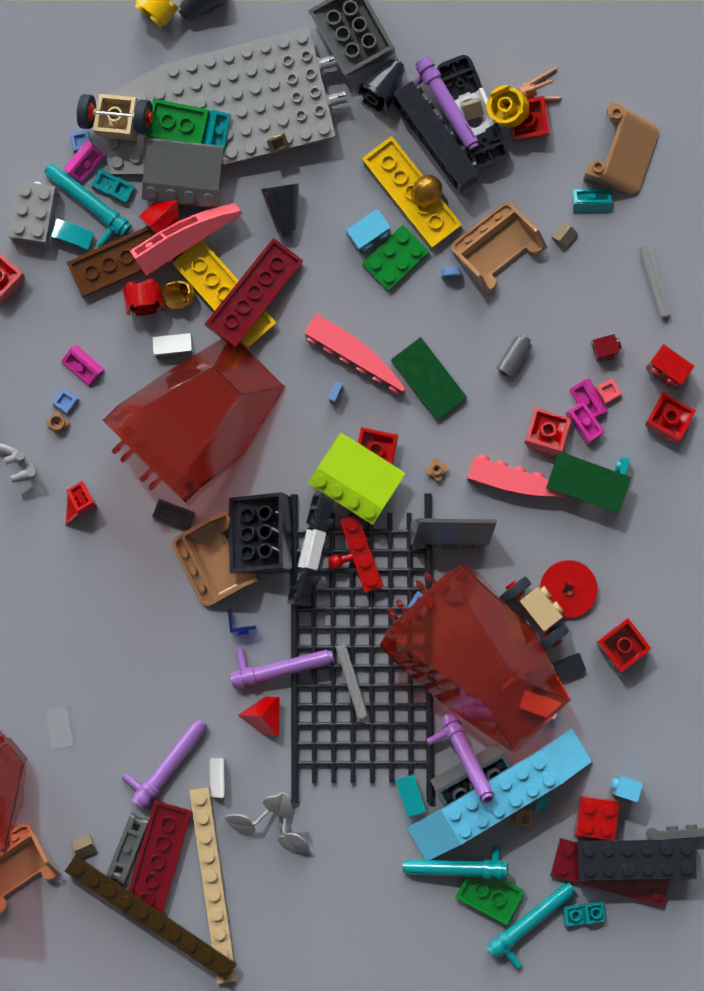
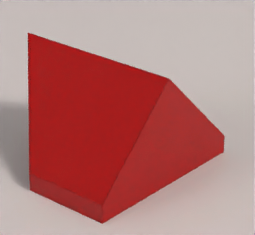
M178 200L152 203L138 217L157 234L178 222Z
M83 481L66 490L68 496L65 526L98 506Z
M264 697L238 716L263 735L279 736L280 697Z

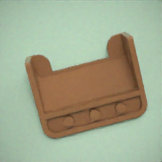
M610 102L606 111L608 117L613 121L619 122L605 163L596 160L588 165L583 179L627 195H634L641 187L659 130L652 122L619 104Z
M503 203L456 239L451 246L453 253L487 294L497 287V280L494 275L520 254L528 250L532 255H538L548 248L539 229L511 203Z
M227 511L207 518L173 540V549L199 601L204 606L213 605L261 580L259 574L229 573V542L224 534V531L229 529L230 523Z
M26 823L18 825L0 837V916L8 909L5 897L38 875L42 874L49 881L61 876L58 867L32 827Z

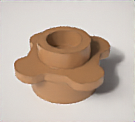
M56 411L50 419L46 420V425L51 427L55 434H60L61 430L69 425V421L64 419L59 411Z
M433 458L431 465L425 469L427 475L433 476L436 481H440L443 473L448 471V466L440 463L438 458Z
M519 809L515 812L514 826H525L526 828L532 826L531 820L534 813L531 809Z

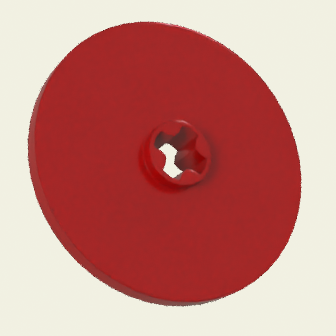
M563 560L553 564L546 570L540 582V587L545 586L550 592V600L553 603L557 601L562 607L563 612L561 613L565 618L584 614L592 607L597 597L598 587L594 574L586 565L578 561ZM565 584L574 586L572 594L563 591L566 588Z

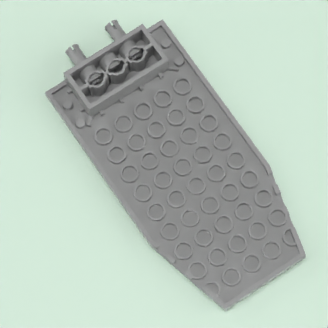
M310 27L165 63L107 94L136 97L138 101L149 100L151 103L154 98L209 109V111L217 110L231 114L223 152L222 167L272 154L266 138L283 131L290 147L282 151L336 138L330 108L338 104L348 103L345 91L332 95L326 94L321 72L324 69L338 67L339 65L334 56L321 59L317 57ZM137 134L136 141L102 138L111 175H143L146 144L149 137Z

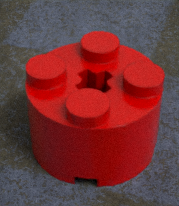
M147 279L143 283H126L123 295L127 315L131 316L130 312L135 313V316H147L157 313L156 309L161 308V311L164 309L161 285L156 283V279Z

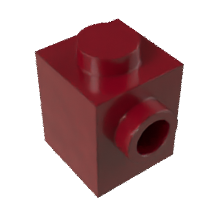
M615 334L591 341L596 360L605 358V361L613 360L620 353L619 349H622L620 339L616 338Z

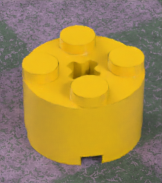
M136 0L135 7L146 17L148 14L151 15L149 18L160 28L163 25L166 26L179 9L170 0Z
M503 85L491 92L486 108L489 116L498 124L511 128L520 125L528 118L529 102L526 96L518 89Z

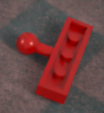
M356 514L339 520L350 553L343 556L336 554L330 556L328 559L329 567L333 570H338L344 563L353 560L364 593L383 587L359 516Z

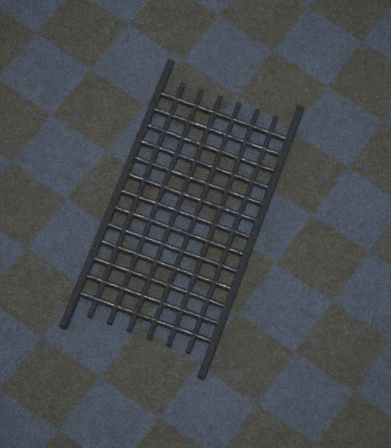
M431 493L424 494V518H432ZM290 494L291 582L294 572L298 571V554H301L302 549H298V535L306 534V530H298V494ZM331 513L330 518H333V524L331 529L326 532V535H330V549H322L321 554H330V556L349 554V549H335V535L344 534L342 530H335V513ZM387 513V530H373V525L369 522L368 530H364L365 535H368V545L373 559L374 554H388V568H377L378 573H388V587L369 591V606H355V592L364 591L362 587H355V573L357 571L354 568L353 560L349 561V568H340L338 570L318 568L317 573H330V587L313 586L311 607L291 605V658L299 657V650H311V654L316 653V650H331L334 655V662L331 665L311 669V684H299V673L291 674V803H299V766H312V783H317V766H331V783H336V766H350V783H356L355 766H370V783H375V766H389V783H394V766H408V776L413 774V766H426V802H434V787L430 781L434 778V744L430 746L427 740L413 741V727H426V739L434 735L433 604L425 615V625H412V610L407 608L412 601V592H425V596L433 600L432 545H427L426 549H412V545H410L412 513H407V529L393 530V513ZM373 535H388V549H374ZM393 535H407V549H393ZM393 554H407V568H393ZM412 554H425V568H412ZM335 573H349V587H335ZM393 573H407V587H393ZM412 573H425V587H412ZM330 592V607H316V593ZM335 592H349L350 606L335 607ZM374 592H388V606H374ZM393 592H407V606H393ZM369 611V626H355V612ZM374 611H388V625L374 626ZM393 611H407V625H393ZM298 612H311V626H298ZM316 612H330V626H316ZM336 612H350V626H336ZM412 630H425V645H413ZM298 631H311V645H298ZM316 631H330L331 645H316ZM336 631H350V645H346L347 650H350V660L354 673L355 669H369V683H358L359 689H369V703H364L365 708H369V722H355V708L351 695L350 703H336V689H348L347 683L336 684V669H342L341 664H336V647L339 646L336 645ZM355 631H369V645H355ZM374 631H388V645H374ZM393 631H407V645H393ZM355 650H369V664H355ZM374 650H388V664H374ZM393 650H407L408 664H393ZM413 650H425V664H413ZM317 669H331V684H317ZM374 669H388V683H374ZM393 669H408V683H394ZM413 669H426V683H413ZM374 688H388L389 703H374ZM394 688H408L407 703H394ZM413 688H426V702H413ZM299 689H311L312 703H299ZM317 689H331V703H317ZM299 708H312V722H299ZM317 708H331V722H317ZM336 708H350V722H336ZM374 708H389V722H375ZM394 708H408V722H394ZM413 708H426V722H413ZM312 727V742H299V728ZM317 727H331V742H317ZM336 727H350V741L336 742ZM355 727H369V741H355ZM375 727H389V741H375ZM394 727H408V741H394ZM389 746V761H375V747ZM394 746H408V761H394ZM413 746H426V760L413 761ZM299 747H312V761H299ZM317 747H331V761H317ZM336 747H350V761H336ZM355 747H370V761H355Z

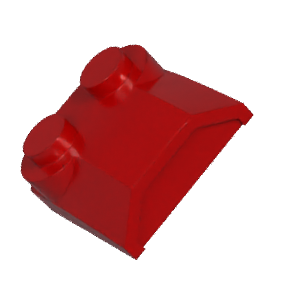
M544 96L527 99L529 102V116L520 125L511 127L512 141L535 137L544 138L551 134L549 108Z
M0 253V303H3L20 288L24 282L25 275Z
M662 392L646 420L645 426L650 432L670 443H679L696 410Z
M535 407L524 444L531 449L550 455H556L559 451L562 452L571 417H564Z
M361 427L358 443L393 465L399 435Z

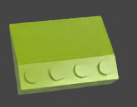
M340 432L308 484L324 492L334 501L373 525L406 473Z

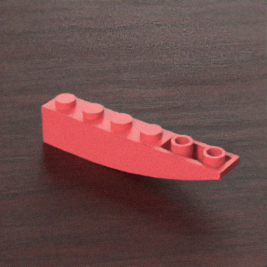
M233 203L197 213L161 230L130 250L144 274L148 275L155 272L163 264L171 262L180 253L188 251L191 246L203 241L208 235L219 231L222 226L236 220L242 212Z
M315 314L304 333L308 342L313 345L320 344L323 346L322 350L330 355L333 353L340 356V361L347 365L352 363L360 373L364 375L366 372L373 376L372 380L379 384L384 382L389 385L388 389L396 394L399 392L404 393L405 388L394 373L365 344L347 331Z
M480 454L478 457L474 456L467 480L519 495L551 498L570 497L546 488L548 479H545V475L534 472L532 475L526 473L525 468L515 466V469L507 467L508 463L497 460L495 463L489 461V457Z

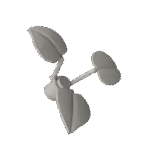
M285 792L264 798L263 805L267 810L254 822L248 816L242 814L225 816L226 821L236 831L251 835L256 831L254 826L269 812H273L275 815L283 817V835L278 836L279 843L285 849L294 853H308L311 851L308 843L302 836L286 832L287 818H291L294 812L291 806L292 798Z

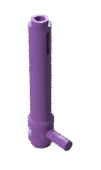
M428 56L420 59L415 64L419 76L413 83L420 86L424 82L425 85L429 86L464 147L468 148L469 151L475 149L479 145L477 143L478 139L441 79V73L438 69H435V63Z
M239 649L236 653L240 669L235 670V673H231L230 676L234 689H243L247 685L255 686L259 682L331 665L334 662V655L332 651L324 650L254 668L253 666L247 667L244 649Z
M447 714L442 718L443 730L426 740L431 746L447 737L452 742L479 800L483 801V803H489L493 800L494 793L468 742L466 731L461 725L459 717L455 714Z
M198 719L191 724L150 778L144 781L142 785L127 773L122 777V780L136 790L132 801L140 808L145 809L146 806H150L153 797L156 798L161 787L206 732L205 728L207 725Z

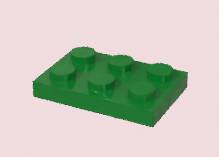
M153 98V122L150 132L145 135L146 137L203 143L210 112L209 109Z
M402 224L362 263V266L389 292L429 253V250Z
M465 877L455 898L507 925L525 890L505 879Z

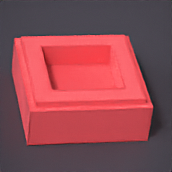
M613 378L596 387L604 404L622 395Z

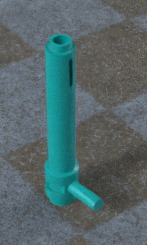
M50 163L45 168L44 173L47 178L103 221L107 230L97 241L100 247L105 245L113 233L122 237L127 234L132 226L128 219L122 218L118 211L112 210L57 165Z
M497 845L493 846L491 860H484L483 862L407 859V861H403L402 865L403 873L407 875L483 877V879H491L493 877L496 880L508 878V862L499 860L501 848Z
M564 883L509 929L498 934L499 937L489 941L490 944L486 946L495 959L505 954L512 965L518 969L522 963L511 951L515 943L571 899L576 890L570 883Z

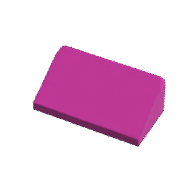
M87 140L64 169L73 178L82 183L105 154Z
M78 345L70 348L61 361L88 386H91L104 371V368Z
M590 378L569 389L576 402L579 404L584 401L595 418L608 411Z
M584 401L565 413L568 418L571 417L572 425L586 445L605 433Z

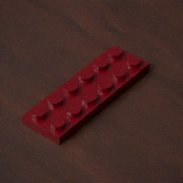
M272 238L204 326L233 348H236L304 260Z
M155 800L129 891L163 913L192 810Z
M564 838L559 839L550 876L663 907L670 880L577 882L576 842Z

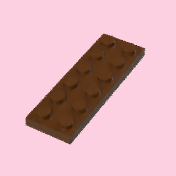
M147 226L68 261L67 265L82 298L142 272L130 250L155 235V233Z

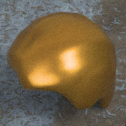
M425 174L414 183L411 189V198L421 207H431L441 196L442 183L437 177Z
M182 280L167 283L162 289L163 302L170 309L187 308L192 304L195 297L193 287L188 282Z

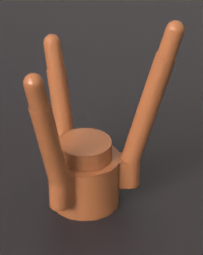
M554 67L535 79L522 84L523 86L519 87V91L527 99L534 98L537 95L536 89L553 83V80L551 79L535 86L534 83L555 72L557 68ZM561 96L545 97L546 101L562 99Z

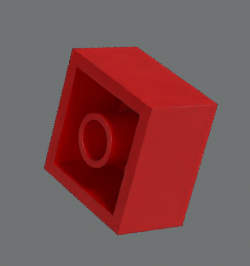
M665 344L657 350L646 366L649 369L647 372L655 378L659 376L664 380L663 383L671 389L679 388L695 367Z
M629 618L624 619L595 641L618 672L624 671L652 649Z
M579 795L574 834L615 840L620 802Z

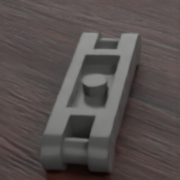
M132 812L106 874L123 885L149 822V819L145 817L143 819L139 818L137 814ZM133 824L140 826L138 831L131 829ZM116 866L123 868L122 873L115 871Z
M697 824L685 825L686 829H678V826H668L666 830L661 831L651 827L647 829L646 835L651 840L703 837L704 827L697 828Z

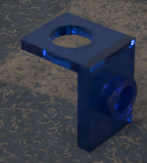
M231 609L227 610L230 633L237 632L238 636L248 635L250 630H257L256 625L233 628Z

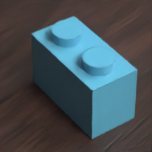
M376 209L347 229L346 234L359 252L362 250L367 251L374 246L373 242L378 239L381 241L389 236L388 232L391 227L380 211Z
M616 775V778H612L609 789L616 796L638 802L643 783Z

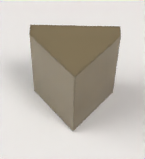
M479 98L460 103L466 121L484 115Z
M284 131L266 138L272 154L290 147Z
M563 222L551 238L566 249L578 233L571 225Z
M90 834L72 841L74 852L80 858L97 852Z

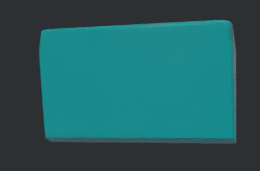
M210 110L202 144L224 146V152L231 114Z
M573 189L574 213L611 212V189Z
M414 774L395 780L407 817L426 812Z

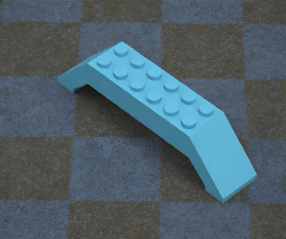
M571 728L538 751L488 780L494 793V798L491 802L483 803V801H480L475 789L440 810L410 825L407 829L425 860H431L465 843L548 793L592 761Z

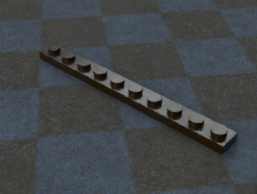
M75 855L64 871L224 980H227L237 965L235 961L79 856Z

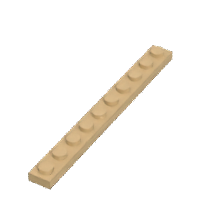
M209 787L189 790L211 945L234 961ZM235 968L227 980L216 974L217 984L237 981Z

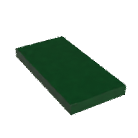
M421 337L390 360L436 421L467 398Z
M559 451L546 488L619 514L632 477Z

